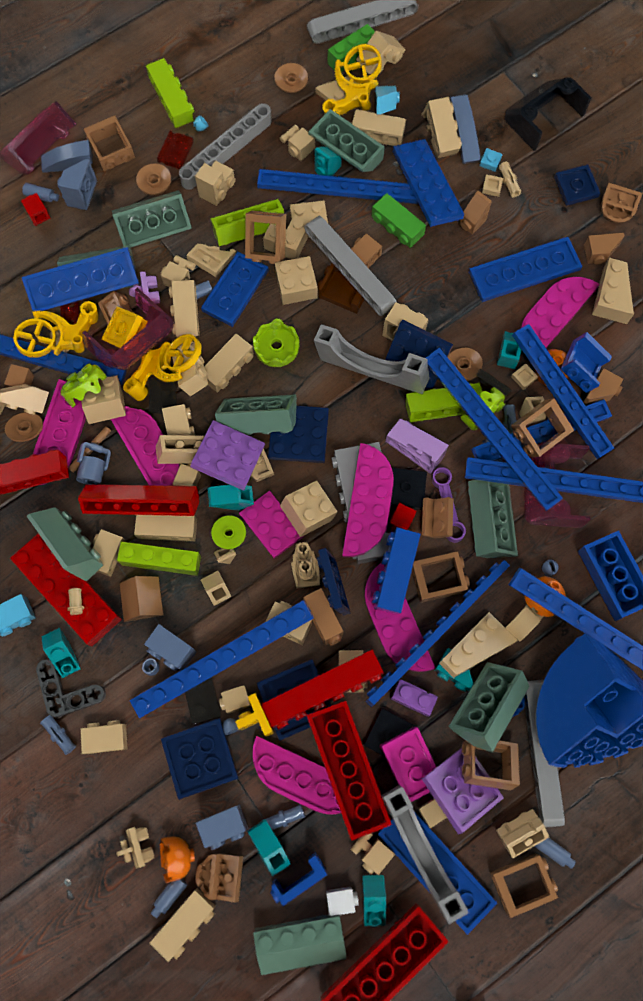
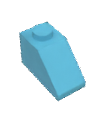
M396 86L375 87L376 114H383L396 109V103H399L400 92H397Z

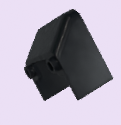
M562 78L547 81L506 110L505 122L533 151L537 150L543 132L532 121L537 118L538 110L560 95L581 117L585 116L592 97L574 79Z

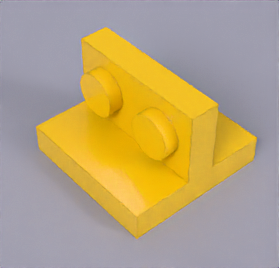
M116 306L102 340L133 354L148 321L135 313Z
M256 693L248 696L254 713L247 711L238 716L239 720L235 721L238 729L244 730L259 723L266 737L274 734Z

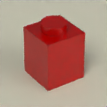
M37 193L21 200L35 226L51 219Z
M399 503L388 528L391 529V532L396 528L408 530L417 511Z

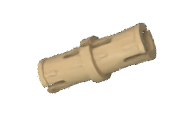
M509 162L501 163L498 168L504 178L503 183L507 185L511 197H517L522 192L516 181L517 176L513 174Z

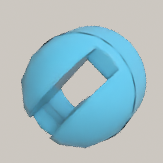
M201 115L194 120L193 125L197 131H203L208 127V123Z

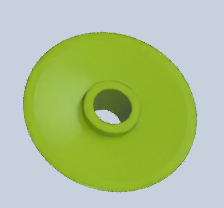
M223 516L212 527V539L220 548L234 549L244 541L246 527L235 516ZM228 531L233 532L231 536H226V533Z

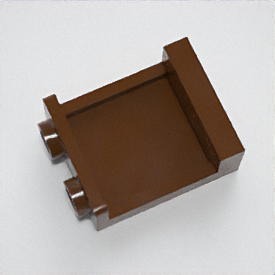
M333 263L331 266L328 265L324 273V279H320L317 285L318 298L357 314L365 299Z

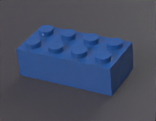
M396 528L388 535L386 545L389 546V550L384 553L381 563L385 565L384 570L379 572L377 584H380L379 590L374 592L372 598L375 609L394 614L402 612L420 533Z
M619 530L578 550L614 621L643 609V574Z

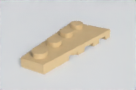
M489 612L439 664L455 678L478 663L513 645L518 640Z

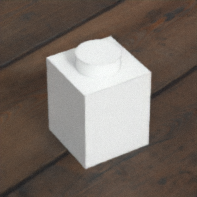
M352 887L326 890L330 916L355 912V906L359 904L357 892H352Z

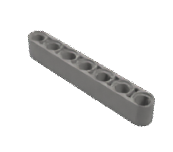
M376 0L313 19L307 24V29L314 43H321L354 33L366 24L374 27L413 15L418 10V4L416 0Z
M257 105L185 164L179 171L183 188L190 190L197 186L195 175L204 163L212 166L216 160L224 164L271 124V109L269 105Z
M319 215L304 225L307 235L378 315L383 316L392 309L396 302L394 296L322 216Z
M544 680L527 681L529 688L524 695L525 714L539 819L545 827L564 826L565 819L558 768L548 764L537 734V703Z

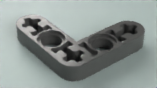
M46 659L37 664L36 672L46 710L53 717H61L99 704L106 697L105 689L99 685H92L64 695L59 673L52 662ZM45 664L51 666V669L48 670V673L50 677L54 676V679H47V673L42 672V669L45 668ZM54 682L57 690L55 693L49 694L47 686ZM94 689H96V691L101 692V694L98 695L97 700L94 697L88 698L86 700V697L84 695V692H86V695L88 696L93 694ZM75 695H79L82 699L78 707H74L71 704V700ZM57 696L60 697L55 698L56 703L61 705V708H59L58 713L57 711L52 710V708L55 707L54 700L49 701V698H54Z

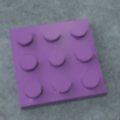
M213 420L190 467L244 491L265 443Z
M461 749L422 778V781L458 834L467 830L504 798L498 788L464 783V776L462 775L464 755H462ZM475 756V775L489 777Z

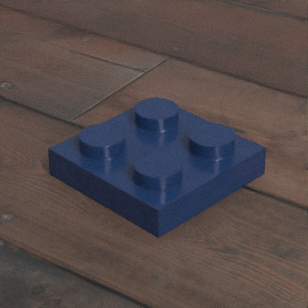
M589 165L557 172L554 176L566 206L599 198L601 194Z

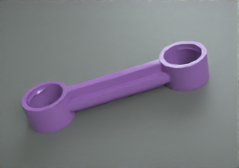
M444 467L437 468L434 471L432 483L435 487L439 488L441 498H452L449 486L452 474ZM440 472L445 473L448 476V482L444 484L438 483L435 475ZM453 502V526L461 529L462 536L459 538H446L450 542L457 543L464 538L466 528L458 521Z

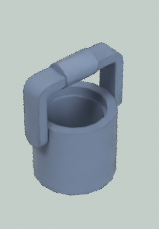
M82 443L77 457L79 467L76 480L83 484L101 485L103 472L108 468L111 455L110 450L95 443ZM85 447L98 453H104V461L96 457L83 456Z

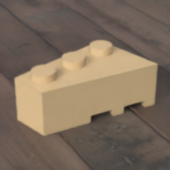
M449 97L428 101L422 113L423 118L428 120L427 130L431 131V142L437 158L455 155L461 147V139L457 136L456 131L458 129L457 121L454 120L452 114L454 108L452 102L450 103Z

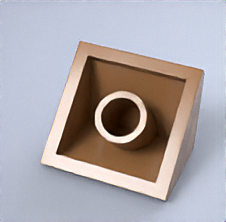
M135 576L120 583L124 622L164 616L159 577Z

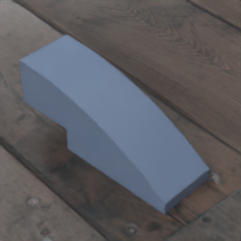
M89 140L65 144L41 156L42 172L63 171L85 159H88L93 164L92 148Z

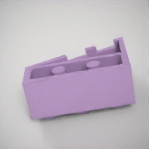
M399 419L386 437V442L430 474L444 458L449 446L402 419Z

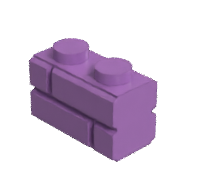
M400 679L391 700L428 717L438 697L431 693L428 694L427 691Z

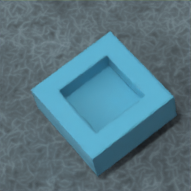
M486 148L480 166L496 172L503 154Z

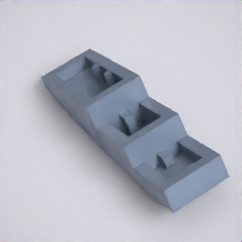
M468 95L450 97V102H452L454 108L453 118L457 121L458 126L456 130L457 136L461 139L462 164L479 162L481 160Z

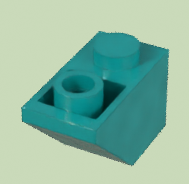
M317 147L315 149L316 173L318 175L333 176L341 167V157L328 147Z
M505 331L497 365L515 369L522 349L513 338V333Z
M232 485L207 488L209 507L239 511L254 505L252 486L246 485L244 491Z
M61 628L42 636L43 650L62 678L81 669L73 649Z
M450 648L445 650L439 663L451 651ZM439 663L437 664L434 671L438 673L437 676L444 681L451 680L456 683L454 686L463 692L471 690L474 684L469 670L453 678Z
M266 820L247 830L258 854L272 876L291 864Z
M384 875L363 876L364 926L376 927L386 925Z

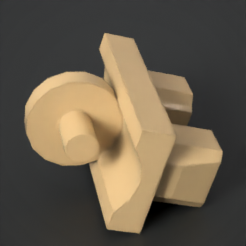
M133 827L125 830L130 847L128 848L126 840L120 841L122 850L116 852L117 857L124 855L125 862L132 861L131 852L135 868L145 866L146 862L154 858L152 847L141 850L139 845L140 841L149 838L147 828L135 829Z

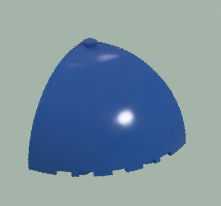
M585 633L577 637L574 643L557 658L548 671L540 690L536 711V725L539 743L548 764L565 768L567 764H573L575 768L585 764L595 765L602 763L605 757L613 756V758H617L627 754L628 748L634 749L643 746V680L611 650Z

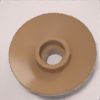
M296 63L284 64L275 73L277 87L285 92H298L308 82L307 71Z
M148 164L139 170L136 182L142 192L149 195H158L169 188L171 174L161 164Z
M471 348L456 349L448 356V359L466 381L475 378L482 370V357Z
M26 412L13 416L5 425L7 437L16 442L29 441L38 436L43 429L41 417L37 414L33 415Z

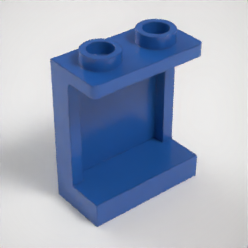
M586 332L573 340L561 370L587 393L599 387L600 382L596 379L601 366L608 363L612 356Z
M316 852L308 856V861L313 870L286 889L281 887L277 879L273 881L270 893L276 903L281 902L282 906H284L327 876V870Z

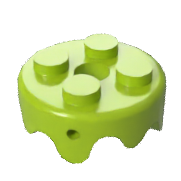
M274 319L269 324L261 325L256 336H253L255 354L265 365L271 367L288 365L296 358L299 352V337L293 326L285 325L280 319ZM279 342L282 346L279 349H274L272 344Z
M89 363L77 374L74 372L66 378L68 381L62 386L60 393L67 403L74 407L76 403L73 398L82 401L85 393L88 391L95 394L99 393L101 387L98 379L105 380L107 376L98 365H91Z
M493 387L490 389L491 393L487 391L481 392L480 398L493 413H498L505 406V395L497 388ZM465 414L461 416L462 421L472 431L479 429L469 416Z

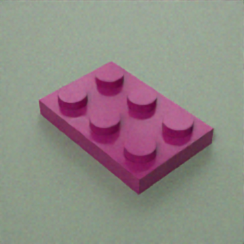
M268 491L257 499L254 505L245 508L239 515L273 559H275L304 536H299L280 507L281 504Z
M415 726L380 745L397 784L404 788L410 802L430 792L422 778L435 769L436 765L418 727Z

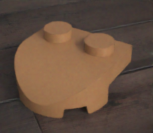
M608 183L601 201V212L605 218L612 222L624 223L630 220L637 212V207L643 193Z
M213 854L207 856L203 863L199 864L196 871V884L201 888L205 898L209 900L239 902L243 856Z

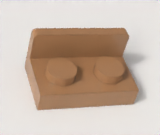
M116 291L111 292L98 302L107 324H109L116 306L134 313L128 304V298Z
M423 498V536L433 539L452 537L453 498Z

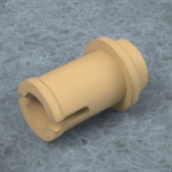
M69 589L70 607H68V611H70V615L82 614L84 606H82L81 589Z

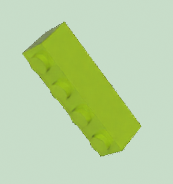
M163 58L146 65L148 77L174 127L178 128L194 121L192 114L194 113V108L191 102H187L188 98L184 89H180L181 85L178 77L173 76L174 71L171 64L168 65Z
M279 199L211 218L214 236L218 245H228L245 239L246 213L250 211L284 214V209ZM254 222V236L266 233L270 223Z
M469 383L480 396L482 392L480 383ZM446 388L430 389L424 391L423 394L417 392L406 394L405 405L410 423L466 414Z
M121 542L117 561L122 566L198 576L201 556L199 552Z

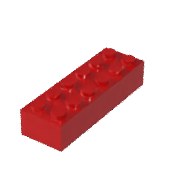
M39 533L10 557L12 562L87 645L94 646L122 620L87 581L64 570ZM72 588L81 589L84 610L79 615H70V611H68V607H70L68 590Z
M344 701L307 715L351 841L391 826L390 818L347 702Z
M415 903L321 995V1001H390L449 941L421 907Z

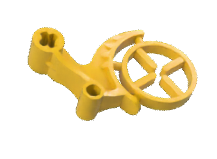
M368 44L357 45L347 53L344 62H341L339 59L336 60V80L339 87L346 93V97L337 101L334 99L326 100L323 103L325 114L330 109L338 115H343L356 107H361L365 111L370 109V91L378 86V81L374 79L379 75L382 68L381 55L374 46ZM362 50L372 51L377 57L367 59L365 63L366 66L378 63L376 70L367 76L365 65H362L364 78L351 75L349 71L360 68L361 64L356 62L348 65L350 58L359 52L361 63H364ZM341 67L345 68L346 74L350 79L349 81L341 74Z
M91 301L82 303L79 318L74 325L69 324L64 318L55 313L33 311L34 319L23 321L14 331L13 338L18 351L32 358L45 356L52 350H54V355L56 356L62 350H74L76 353H82L85 350L84 334L90 329L91 325L99 320L96 305ZM42 319H46V320L52 322L53 324H55L56 326H55V327H52V325H51L50 323H48L47 321L42 320ZM37 324L34 334L38 342L49 344V346L41 351L33 352L36 345L35 339H33L32 334L22 332V330L27 326ZM43 326L52 332V339L39 336ZM59 330V331H60V340H59L58 345L55 346V344H56V334H55V331ZM18 337L31 340L27 350L19 346Z
M185 334L176 338L172 343L164 342L158 349L149 350L144 348L140 353L142 357L141 364L131 378L124 383L123 390L136 401H141L148 394V389L145 385L150 375H154L163 382H174L183 379L181 373L190 369L197 362L201 354L202 347L200 341L191 334ZM194 341V351H188L191 342ZM182 343L181 350L186 357H190L184 364H182L184 360L182 353L176 350ZM171 357H177L173 367H171ZM168 368L174 374L166 373L165 370Z

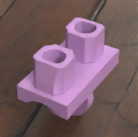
M140 272L141 286L139 284L133 285L129 289V294L135 297L136 301H140L141 296H143L145 310H148L150 305L160 303L159 292L148 291V289L157 288L156 276H146L145 272Z

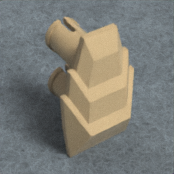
M308 542L297 543L295 554H293V562L291 563L296 588L320 585L319 565L314 551H311Z

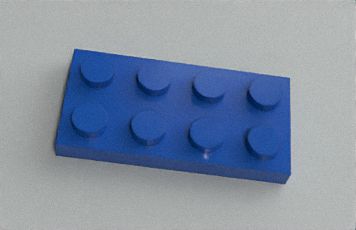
M237 252L202 305V312L233 327L268 273L269 267L260 262H253L250 258H245L244 254Z

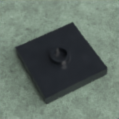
M392 468L394 486L391 506L398 507V504L401 503L412 509L422 510L427 472Z
M382 708L364 746L384 756L380 745L412 729L415 725Z

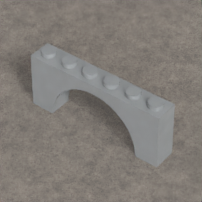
M322 324L314 338L316 349L322 361L423 394L429 381L428 360L426 358L409 353L404 361L396 362L379 359L352 346L342 337L339 330Z
M379 442L367 444L381 452ZM360 446L334 450V457H331L333 468H337L338 475H335L336 484L341 486L342 493H339L340 502L345 505L346 511H343L345 522H348ZM385 533L380 543L366 554L352 558L357 560V564L382 560L384 553L389 550V546L386 543L390 533Z
M398 785L382 794L383 802L444 919L450 924L468 914L469 912L458 891L449 880L431 848L404 788Z

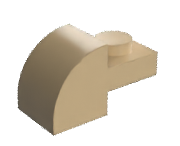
M526 605L506 626V629L521 642L544 616L538 615L537 610Z

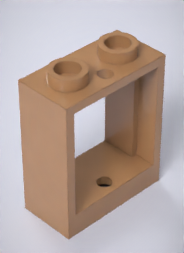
M116 116L84 128L87 140H89L103 171L112 169L135 158L132 146ZM118 134L125 148L102 157L95 143Z
M261 211L246 213L245 258H250L253 262L268 260V263L271 264L285 258L286 214ZM254 222L276 224L275 254L254 252Z
M554 398L544 400L511 425L514 430V436L521 441L524 446L523 450L530 457H540L574 431ZM545 412L557 434L538 447L526 425Z
M458 552L414 561L412 574L420 603L462 594L468 590L470 586L467 575H464L462 569L465 567L462 556L459 557ZM453 560L460 586L428 593L422 567Z
M320 588L304 596L303 600H305L314 616L312 621L324 645L330 644V646L339 643L344 631L322 589Z
M464 741L461 751L462 755H464L462 775L464 776L465 784L512 790L520 785L517 743L499 741L493 752L502 753L503 779L475 775V749H483L474 747L468 741Z
M535 853L489 872L508 917H515L558 898L556 891H558L557 885L553 878H549L546 871L549 870V867L544 857ZM536 864L548 893L515 907L503 877Z

